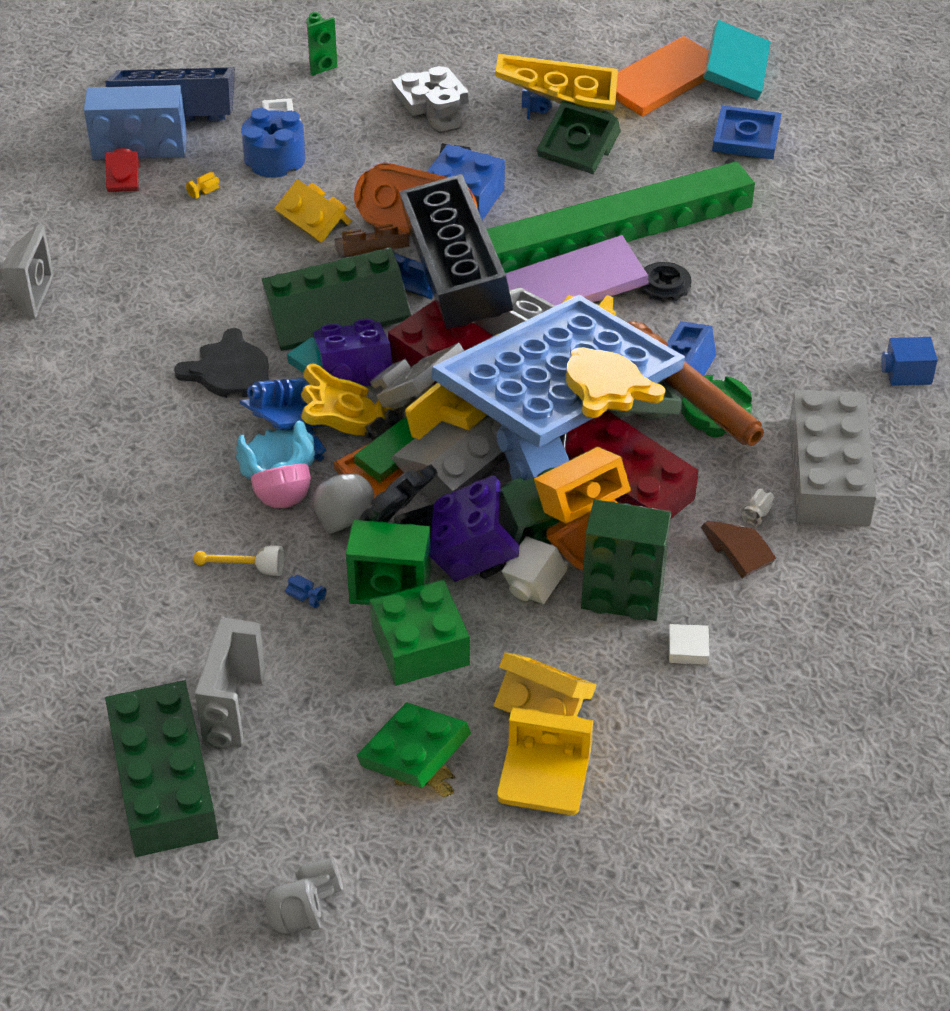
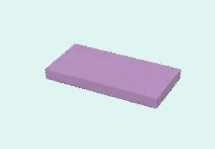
M623 235L505 273L509 290L521 287L555 306L563 303L568 295L573 297L580 295L593 303L604 299L606 295L614 296L649 284L648 274Z

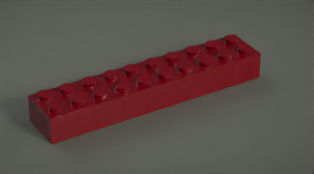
M435 300L388 331L392 363L395 364L405 359L410 367L414 366L422 358L457 343H460L465 351L494 337L473 322L463 327L446 329ZM608 410L603 412L601 416L592 418L567 432L566 454L569 461L596 447L621 456L631 491L616 498L615 500L618 503L625 504L627 502L634 506L672 511V519L695 500L699 470Z

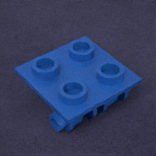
M305 378L282 379L281 381H255L247 389L249 399L240 400V404L253 411L252 414L254 416L264 418L272 423V427L279 430H292L297 421L304 422L301 418V413L307 403L301 397L303 388L310 384ZM304 422L305 426L319 428L323 426V424L310 425Z

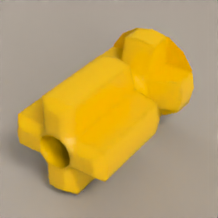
M210 171L197 177V184L192 180L186 183V190L192 198L195 197L197 199L199 198V191L206 195L218 189L219 178L215 177L214 172Z

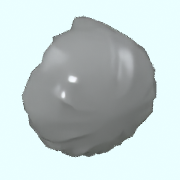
M358 474L336 475L327 481H323L316 489L312 500L313 511L327 533L333 534L351 526L353 520H359L362 513L370 506L371 501L374 499V490L370 483Z

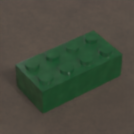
M186 680L106 696L105 702L135 858L219 839L215 812Z

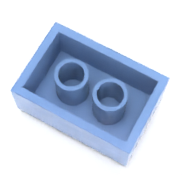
M180 85L87 88L84 114L92 160L105 159V153L113 152L119 148L137 151L139 158L185 157L187 132Z

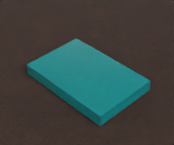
M717 20L713 28L703 78L758 100L763 90L771 41Z

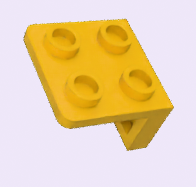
M512 707L509 718L508 748L497 791L498 801L511 806L565 815H576L580 809L591 754L593 720L582 719L574 715L563 716L541 712L536 709Z

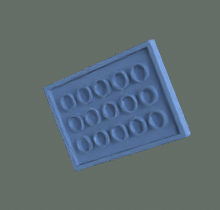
M578 295L433 366L432 379L540 448L592 419L583 414L581 398L566 383V370L572 350L583 347L619 354L629 359L645 378L655 383L683 369L685 357Z

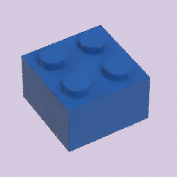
M447 144L427 171L445 177L462 174L467 186L476 198L478 212L482 221L505 188L504 159L464 149L460 146Z

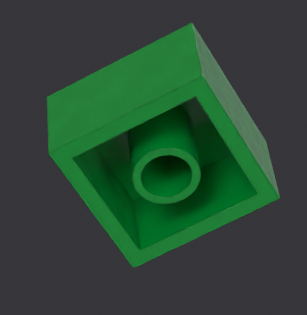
M353 520L346 551L349 604L370 605V599L429 584L431 578V558L429 556L430 526Z
M444 579L370 599L371 627L395 686L470 665V636Z

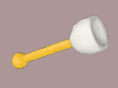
M265 546L258 551L256 556L207 555L203 551H197L193 555V562L198 566L205 565L207 562L255 564L262 574L281 576L284 567V550L282 546Z

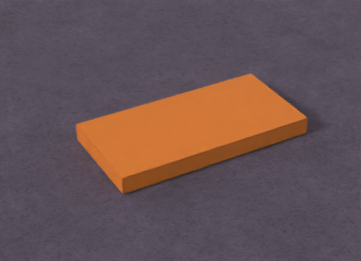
M683 35L620 70L617 75L616 100L640 116H645L706 80L703 76L709 50Z

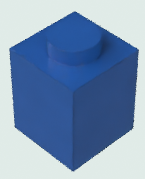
M931 337L889 339L887 352H883L881 356V368L883 373H888L891 386L932 385L938 360Z

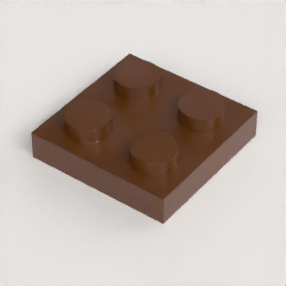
M393 224L375 226L373 233L361 232V229L342 232V238L334 239L336 251L344 257L361 255L390 247L392 249L410 247L408 233L398 229L397 226L393 227Z

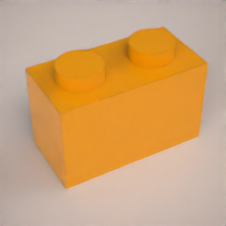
M596 447L534 478L544 513L566 524L591 512L594 499L610 502L631 491L621 456L600 447Z

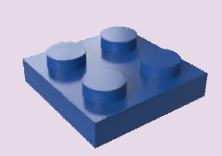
M721 105L712 151L774 159L782 113Z

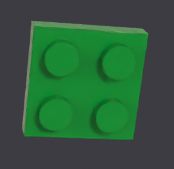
M406 702L356 756L360 765L366 769L423 788L471 735V731L466 721Z

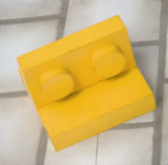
M504 652L499 668L506 670V674L493 706L511 713V709L514 707L536 709L541 712L563 716H577L583 700L592 698L597 684L530 657Z

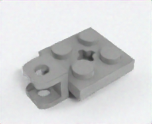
M434 67L427 72L418 74L407 73L401 78L392 79L393 91L412 116L427 113V121L433 129L439 132L462 126L457 106L469 103L468 92L448 67Z
M457 343L422 358L412 367H410L405 359L389 366L370 381L373 388L382 386L384 389L376 396L384 408L388 406L393 410L402 407L415 397L418 399L434 386V380L432 379L433 366L463 352L464 349L460 343Z

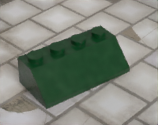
M391 247L261 279L267 309L281 351L294 349L309 338H314L313 332L320 330L322 326L327 324L348 326L354 325V322L357 320L372 319L374 322H380L381 326L384 327L401 323L411 316L400 268Z

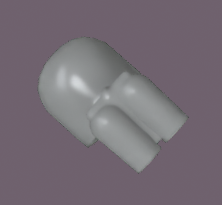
M334 858L302 865L295 872L297 881L279 885L269 892L265 901V913L274 930L282 934H291L303 929H312L313 931L321 929L319 900L333 893L343 891L340 874L337 873Z

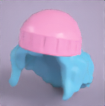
M297 421L294 425V430H266L265 435L257 434L248 445L245 442L244 435L238 437L236 460L239 462L240 472L246 478L251 479L254 493L265 505L276 509L289 508L300 503L305 498L310 487L311 475L309 466L314 462L315 450L313 436L307 432L304 422Z

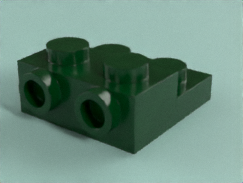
M562 100L536 149L538 157L594 174L603 155H609L621 132L618 118L606 111L598 112Z

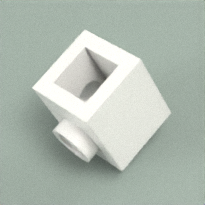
M526 536L519 546V557L507 561L502 573L510 586V592L515 597L523 601L530 599L544 604L568 569L557 547Z

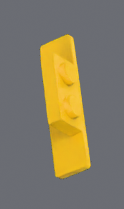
M436 383L405 409L411 435L416 439H421L441 421L469 430L487 415L439 383Z

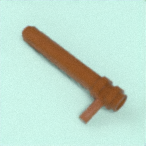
M636 321L627 322L668 347L667 342L658 334L653 333L644 323H637ZM684 361L683 369L663 379L742 445L754 446L763 437L764 430L759 420L686 361Z

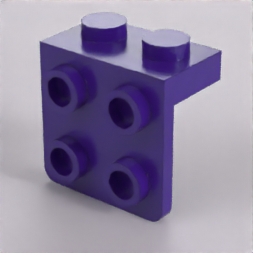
M361 319L355 321L354 325L348 326L327 324L322 326L320 330L313 332L314 341L321 358V366L334 377L349 380L362 386H370L372 379L392 365L390 342L380 322H374L372 319Z
M495 476L476 481L455 492L443 495L434 503L429 556L454 582L519 557V544L498 523L500 481Z

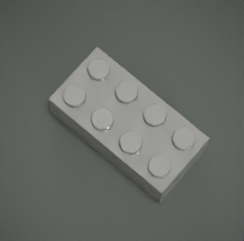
M794 390L789 420L796 523L870 526L876 501V489L866 393Z

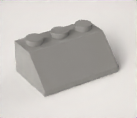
M486 415L469 430L441 421L421 439L415 438L394 454L391 460L404 473L412 469L414 471L422 470L432 464L438 474L421 491L435 503L443 495L450 494L478 481L506 458L505 452L500 450L497 443V431L502 424L489 415Z

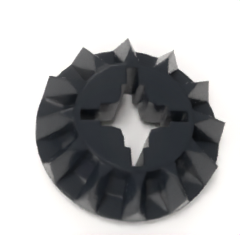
M656 262L644 267L648 274L649 284L640 287L641 293H648L650 299L661 298L663 303L668 298L677 301L679 296H687L692 280L685 268L671 262Z

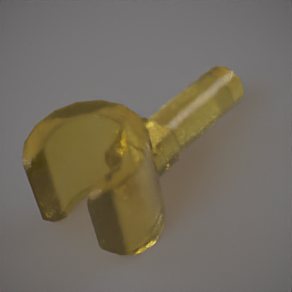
M443 765L425 786H431L438 795L447 797L454 793V789L449 783L442 781L454 779L455 776ZM394 779L395 786L411 785L400 780Z

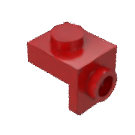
M119 148L113 152L105 153L107 192L139 191L140 160L137 151Z

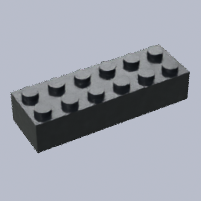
M459 174L399 191L408 229L446 329L463 327L474 321L488 317H498L503 313L513 311L506 274L463 175Z

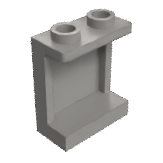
M220 618L195 691L203 742H208L221 748L228 746L242 747L244 737L238 695L235 692L239 681L263 683L266 668L260 623Z

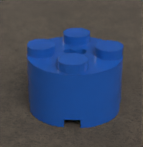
M265 108L252 110L251 117L243 123L241 128L246 166H250L255 174L264 177H282L287 175L289 170L295 168V171L300 169L305 162L306 153L304 127L299 113L293 110L268 111Z

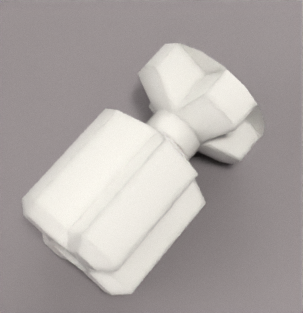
M758 489L749 501L751 505L746 506L741 513L743 520L753 526L760 525L762 522L761 517L766 516L774 505L772 503L775 498L771 492L765 493L763 489Z

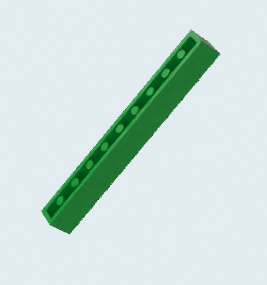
M736 161L486 230L504 272L508 273L623 235L626 242H630L635 239L656 235L671 229L685 227L689 224L751 208L755 182Z

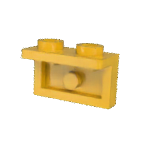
M298 179L274 208L281 216L320 243L325 240L339 220L348 226L352 222L344 213L347 207L333 196L330 200L324 197L326 193L317 185L311 182L307 186Z

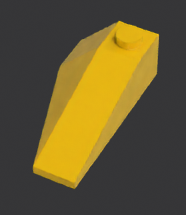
M498 54L495 77L560 104L563 100L598 112L606 111L613 114L615 109L618 69Z

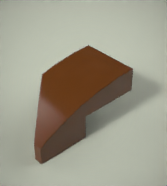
M707 521L701 526L717 553L722 550L725 552L742 579L772 564L776 559L769 546L753 528L715 521Z

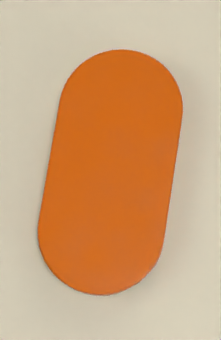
M380 163L369 171H365L358 179L354 190L356 208H358L364 220L374 226L393 224V227L397 226L398 229L411 235L406 223L399 191L449 177L396 164ZM469 189L471 196L474 200V203L477 207L476 198L472 191Z

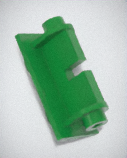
M312 12L306 19L311 76L338 67L335 18L324 19L320 13Z

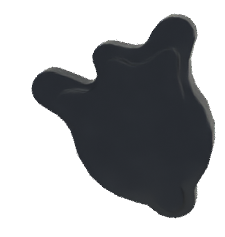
M237 328L227 329L220 342L203 345L200 348L202 360L180 362L174 368L175 377L178 380L198 382L213 394L227 398V393L242 392V397H248L247 389L255 381H270L267 356L258 347L247 343L243 339L242 331Z
M430 464L422 470L414 471L412 469L407 471L371 501V505L362 513L359 520L389 523L398 511L405 508L417 493L438 474L437 470Z

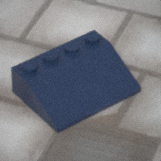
M235 67L116 70L105 81L106 87L180 85L185 121L196 120L195 116H207L210 121L225 120L226 115H231L233 111Z

